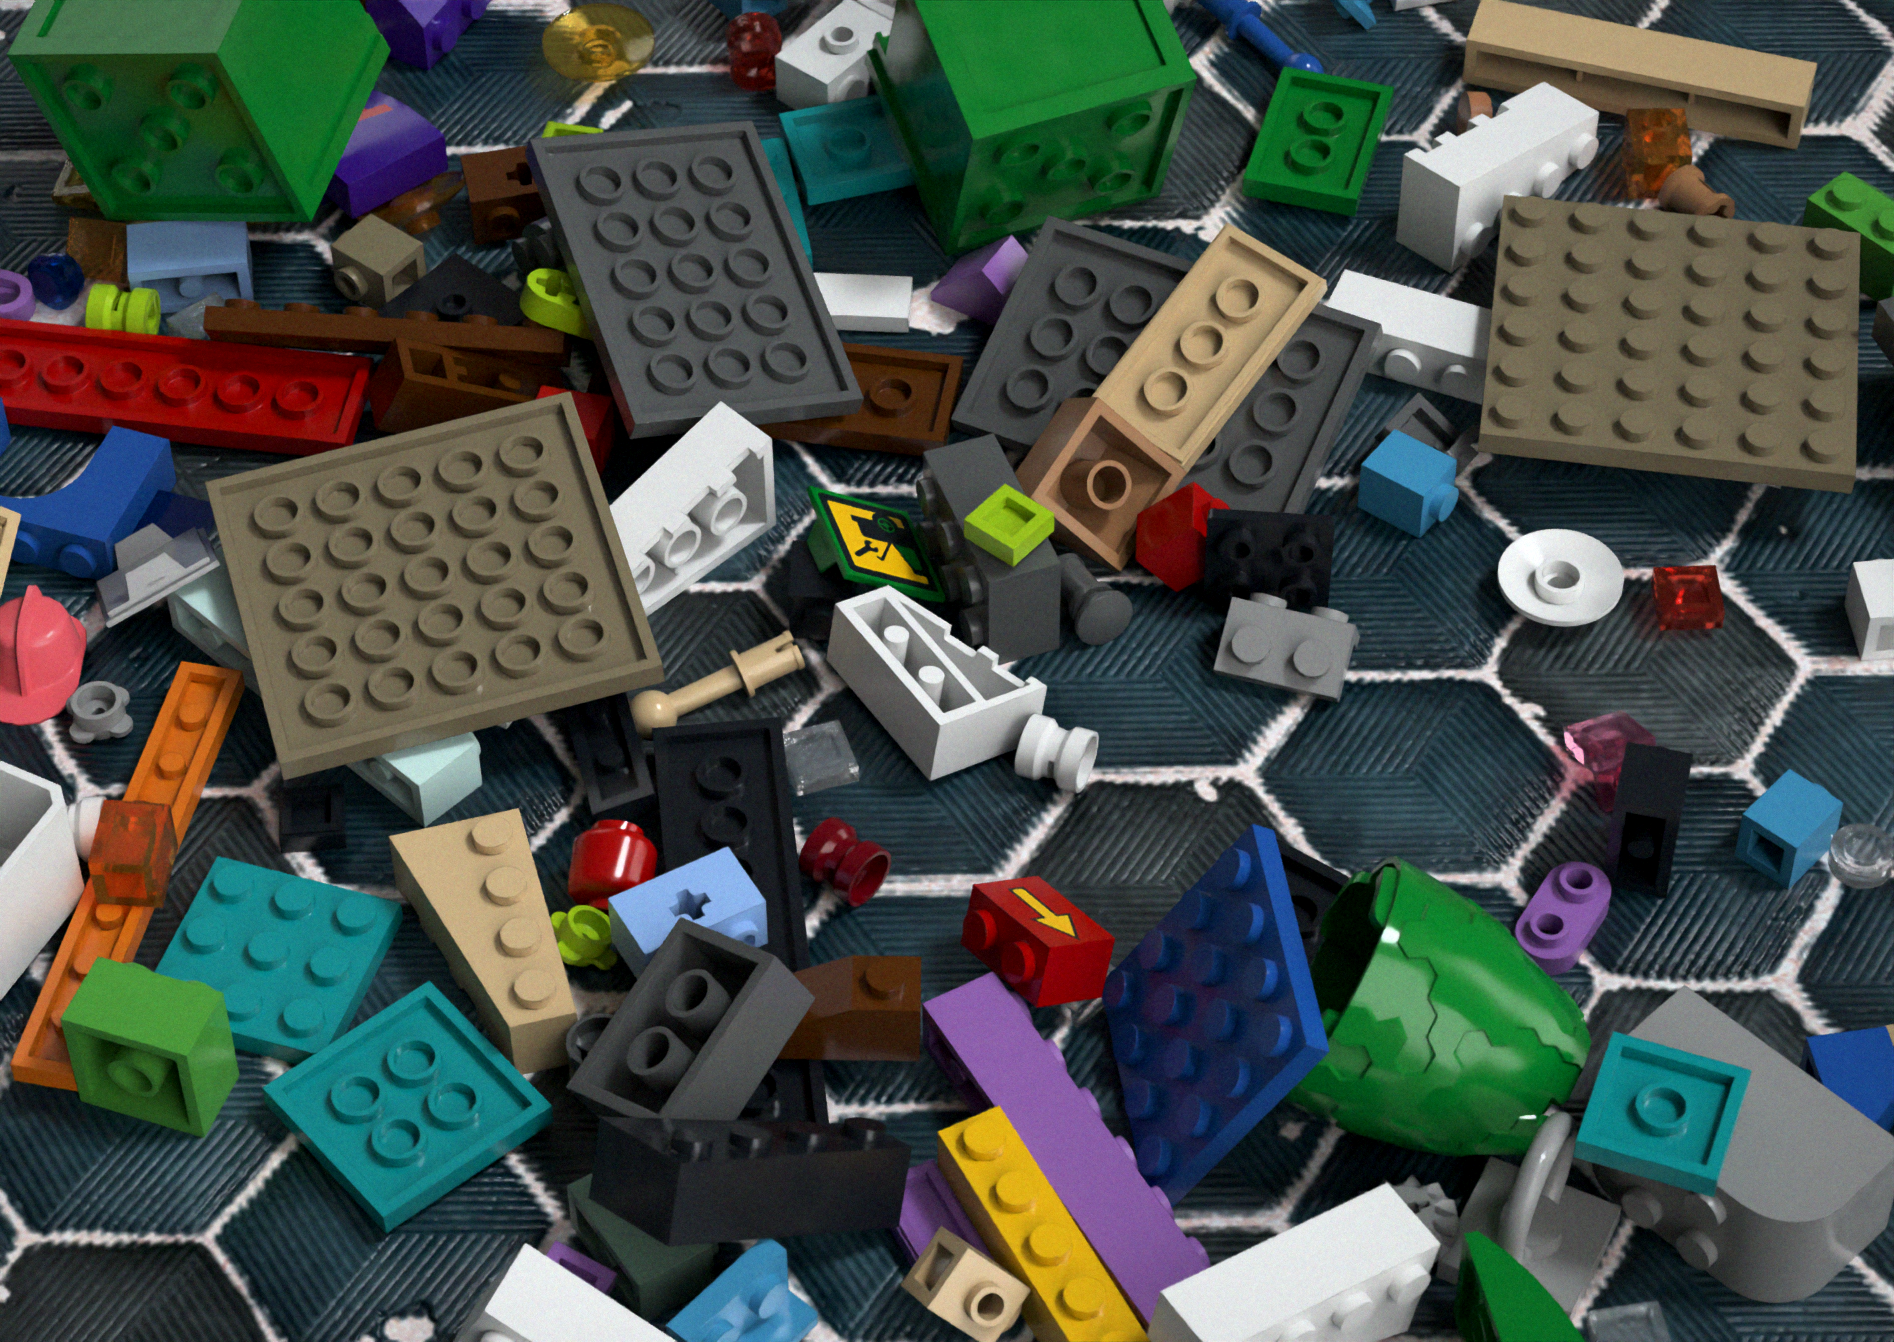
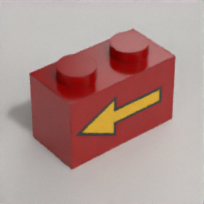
M1039 876L973 884L967 914L963 921V933L960 944L1038 1008L1102 998L1115 937Z

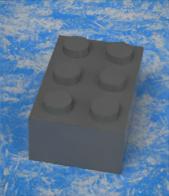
M993 433L923 452V479L916 481V493L924 514V522L917 523L916 531L928 559L934 558L938 565V580L945 594L946 601L948 603L956 601L960 609L959 620L967 644L970 647L977 645L978 648L984 645L999 655L998 665L1059 649L1061 562L1048 537L1014 567L964 537V519L1002 485L1007 484L1025 495Z
M680 917L566 1088L599 1119L601 1117L736 1120L816 998L776 956Z

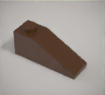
M395 336L372 377L367 391L376 430L396 435L536 400L542 385L564 389L558 370Z
M852 955L792 973L816 999L776 1059L920 1061L921 956Z

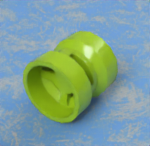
M96 283L91 288L87 300L86 328L158 335L161 316L159 293L156 289L143 287L134 288L131 292L120 291L114 284Z

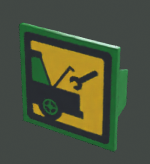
M809 486L806 489L817 516L807 539V544L819 572L822 573L837 563L845 580L877 588L889 585L904 595L944 603L946 600L945 594L908 512Z

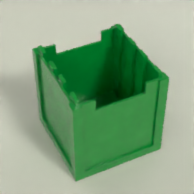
M35 0L7 56L107 220L311 222L391 50L383 35L379 33L371 15L365 12L360 0Z
M897 0L890 35L883 37L881 31L875 33L872 43L873 47L871 50H867L864 62L945 256L991 244L1009 235L1016 237L1041 230L1048 215L1069 222L1160 196L1197 81L1196 74L1163 0Z

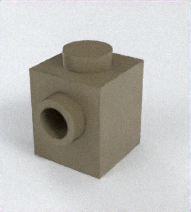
M371 213L352 229L342 233L337 241L330 245L336 288L348 299L358 300L376 311L427 274L423 243Z

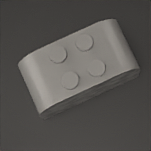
M1683 985L1628 1034L1629 1036L1752 1070L1748 1090L1714 1198L1592 1163L1595 1177L1604 1192L1618 1205L1622 1206L1625 1213L1634 1223L1646 1229L1650 1228L1678 1249L1682 1258L1689 1265L1698 1270L1707 1271L1726 1287L1747 1298L1768 1303L1793 1302L1809 1297L1822 1289L1886 1229L1894 1200V1136L1686 985Z

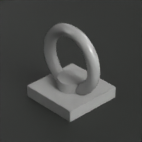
M1556 1112L1546 1118L1532 1140L1520 1167L1490 1156L1459 1218L1457 1238L1451 1249L1438 1260L1436 1277L1457 1285L1464 1233L1479 1231L1507 1251L1534 1275L1560 1304L1570 1320H1573L1619 1223L1622 1206L1565 1185L1573 1160L1577 1138V1125L1571 1115L1566 1112Z

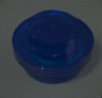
M42 253L32 259L28 267V279L32 285L34 296L49 308L64 310L77 301L79 294L84 288V275L79 264L66 253Z

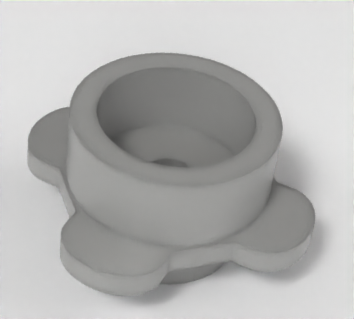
M93 681L79 687L66 701L67 712L73 715L74 721L69 728L72 740L85 744L93 739L103 740L112 736L120 738L128 735L134 726L132 718L126 714L125 706L130 702L128 691L106 681Z

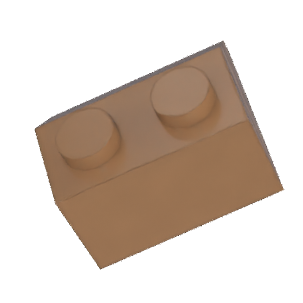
M1099 397L1066 398L1015 472V475L1028 498L1055 513L1054 532L1048 537L1114 572H1121L1136 549L1137 514L1174 493L1187 472Z

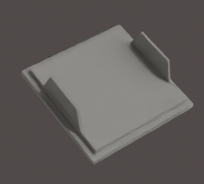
M151 523L115 543L118 570L97 581L98 586L94 588L105 624L108 628L114 626L220 566L204 528L202 527L197 530L196 527H193L181 535L172 538L154 523Z

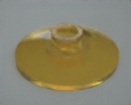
M591 3L571 8L552 20L543 34L542 47L548 64L563 76L582 82H609L625 78L637 72L650 60L655 49V34L649 21L631 8L612 3Z

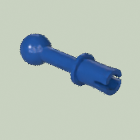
M1195 0L1225 26V35L1229 39L1236 40L1244 36L1279 69V77L1283 66L1324 74L1323 67L1316 57L1308 53H1294L1259 20L1262 7L1256 1Z

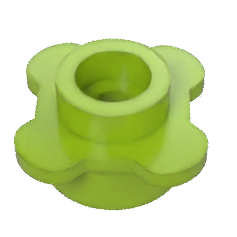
M578 905L571 908L568 914L558 911L551 915L550 920L563 962L579 967L594 964L602 970H609L614 966L617 956L610 949L613 943L611 941L610 919L605 913L591 906Z

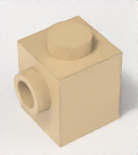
M940 1226L901 1283V1286L926 1308L979 1342H996L1001 1333L1010 1329L1018 1319L1022 1303L1031 1291L1027 1285L1002 1265L942 1226Z

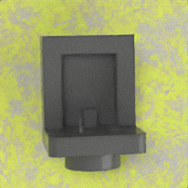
M1418 392L1374 437L1381 444L1394 429H1397L1456 459L1457 476L1479 454L1471 444L1479 437L1480 423L1478 421L1474 422L1461 434Z

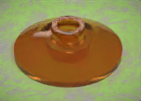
M462 171L441 173L358 216L357 219L360 222L371 213L394 227L405 225L409 235L427 231L441 222L437 211L458 195L466 185L465 176Z

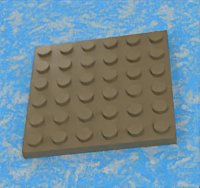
M1504 195L1477 452L1852 494L1856 478L1860 233L1841 231L1834 228L1820 229L1783 225L1776 222L1727 219L1713 215L1699 216L1662 212L1656 209L1643 210L1606 206L1593 202L1578 203L1542 199L1536 196Z
M570 391L205 482L283 780L665 682L663 664Z

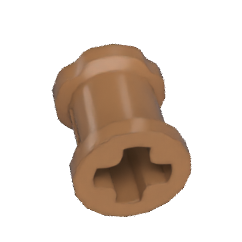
M1685 165L1675 170L1665 180L1659 191V204L1669 212L1699 216L1713 215L1732 219L1735 214L1734 200L1725 193L1717 194L1704 182L1703 172L1694 165Z

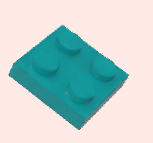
M878 95L779 113V131L781 137L785 138L789 158L808 206L915 185Z
M1613 1031L1576 1138L1573 1157L1714 1198L1748 1090L1752 1070Z

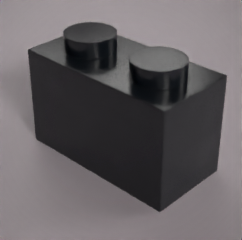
M1627 741L1613 805L1603 873L1608 877L1611 887L1664 898L1667 897L1693 754L1670 750L1661 746H1649Z

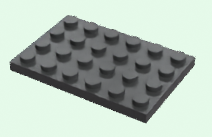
M752 120L529 139L525 157L630 439L687 433L720 401L753 425L858 414L864 399Z
M1048 215L951 417L954 429L976 437L994 433L1000 445L1028 454L1066 398H1090L1195 263ZM1317 303L1184 476L1174 492L1194 481L1214 498L1223 500L1232 510L1303 514L1382 339V324Z

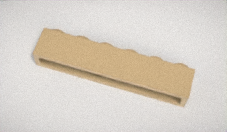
M1481 0L1466 40L1462 82L1518 94L1542 82H1546L1592 109L1797 150L1810 107L1817 63L1502 0Z

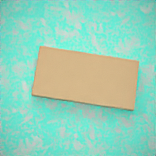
M1227 222L1091 397H1099L1188 473L1327 292L1326 280Z

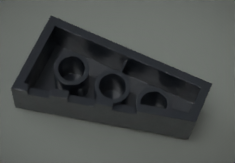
M601 1117L589 1199L668 1247L899 1227L912 1146L886 1133V1125L882 1122L863 1117H850L845 1119L844 1123Z

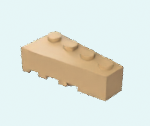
M519 808L388 836L397 889L406 902L410 901L417 912L421 927L431 943L435 942L449 964L450 973L460 989L464 988L476 1006L477 1016L501 1054L522 1075L569 1065L566 1052V1036L571 1026L578 1021L577 1011Z

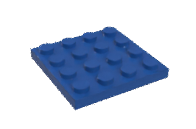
M1251 824L1221 854L1219 859L1191 889L1183 894L1178 903L1144 936L1143 940L1108 974L1102 993V1002L1105 1006L1113 1042V1054L1117 1061L1125 1098V1110L1129 1117L1137 1154L1138 1169L1150 1188L1158 1186L1164 1192L1172 1208L1330 1052L1275 832L1272 829Z

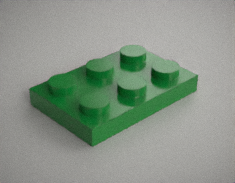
M1283 66L1243 176L1242 195L1355 217L1393 106L1394 87Z

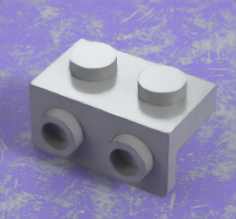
M1251 593L1249 600L1232 597L1213 669L1216 675L1339 703L1352 650L1357 649L1360 638L1356 625L1347 623L1349 618L1347 614L1317 606L1312 607L1310 614L1286 609L1287 601L1263 593Z

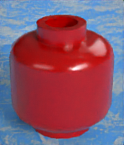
M621 820L597 821L593 824L592 829L584 831L575 838L572 848L567 893L578 905L597 908L609 917L608 898L654 879L658 855L657 849L648 838L644 837L642 828L633 823Z

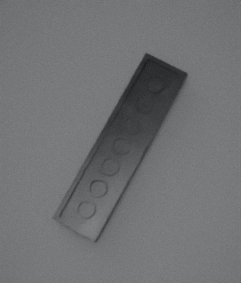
M781 717L652 728L665 873L728 846L766 901L768 943L757 949L776 956L791 973L810 968ZM775 1059L736 1120L829 1123L822 1060Z

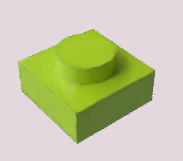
M1004 484L964 519V537L1014 567L1054 532L1055 513L1009 485Z

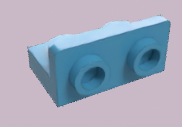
M772 1238L759 1239L667 1323L666 1331L667 1335L677 1342H799L817 1325L818 1318L815 1309L789 1290L787 1250Z

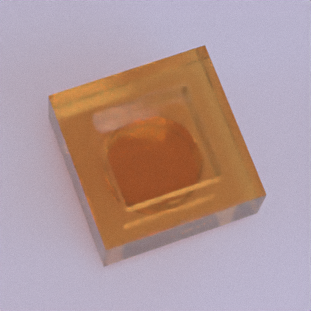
M70 216L63 275L126 284L128 224Z

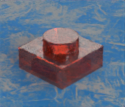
M1716 565L1653 567L1651 589L1659 631L1722 629L1725 608Z

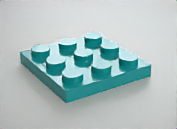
M217 856L154 973L185 982L190 980L200 981L216 991L223 992L234 1048L298 1065L346 1034L403 921L402 906L400 902Z
M427 981L262 1087L265 1104L385 1233H388L554 1122L552 1105L430 981Z

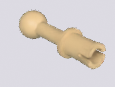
M789 630L740 654H737L735 650L728 652L731 662L730 666L674 692L665 694L657 690H647L636 695L632 699L631 704L641 738L653 739L652 728L676 726L678 717L738 689L743 688L747 697L752 698L756 696L754 689L794 670L805 668V663L798 646H793L792 644L794 638Z

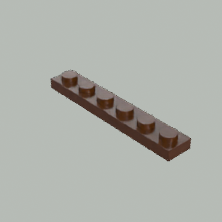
M226 299L224 307L205 305L203 330L213 341L288 349L385 355L396 336L529 365L570 368L572 343L567 333L539 324L531 319L522 320L521 327L498 325L497 319L483 315H465L462 317V323L438 321L439 317L437 315L424 311H405L402 313V319L379 317L378 311L364 307L343 308V314L340 315L319 313L320 308L305 303L284 304L283 311L260 309L261 305L259 303L246 299Z

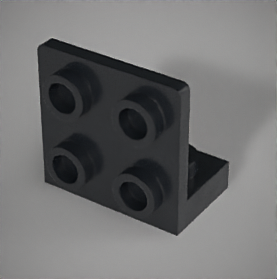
M1216 508L1208 510L1203 603L1230 605L1232 597L1249 600L1251 593H1263L1287 601L1286 608L1296 610H1311L1315 606L1328 608L1335 518L1329 515Z

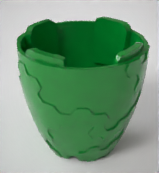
M1397 855L1387 857L1371 873L1365 871L1353 873L1322 917L1320 934L1325 938L1309 967L1330 1052L1282 1101L1334 1123L1335 1127L1349 1133L1411 1150L1458 1157L1467 1155H1526L1537 1131L1546 1118H1548L1544 1113L1552 1104L1561 1106L1569 1100L1584 1069L1592 1042L1586 1027L1587 1023L1584 1020V1014L1569 993L1548 976L1528 955L1518 941L1511 936L1510 930L1470 898L1461 896L1436 878Z

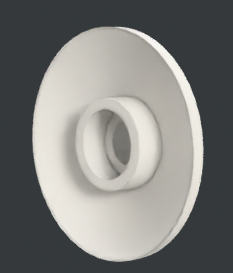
M1545 529L1526 534L1507 547L1498 564L1497 581L1504 599L1523 616L1546 625L1569 627L1591 623L1608 614L1621 597L1624 573L1616 555L1599 540L1577 531Z

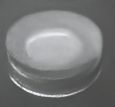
M1856 823L1844 826L1832 837L1827 859L1828 867L1836 879L1850 887L1870 889L1881 886L1889 880L1893 873L1894 840L1884 830L1870 824Z

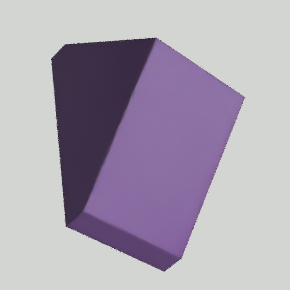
M1009 235L961 256L931 291V301L995 327L1029 255L1014 236Z

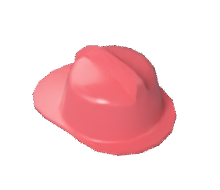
M28 585L25 596L17 597L0 606V722L16 726L40 724L59 715L66 708L67 699L73 695L79 686L84 654L87 647L86 629L77 618L69 615L60 602L43 596L36 585Z

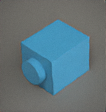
M1394 429L1361 464L1357 507L1420 539L1436 520L1444 521L1456 505L1459 496L1458 488L1454 487L1457 460Z
M1788 769L1742 814L1735 856L1789 890L1835 844L1843 802L1832 796L1821 785L1811 783L1796 772Z

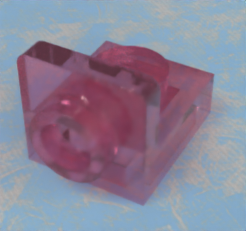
M1623 710L1563 727L1566 750L1593 773L1597 805L1606 812L1613 810L1627 741L1656 746L1655 737Z

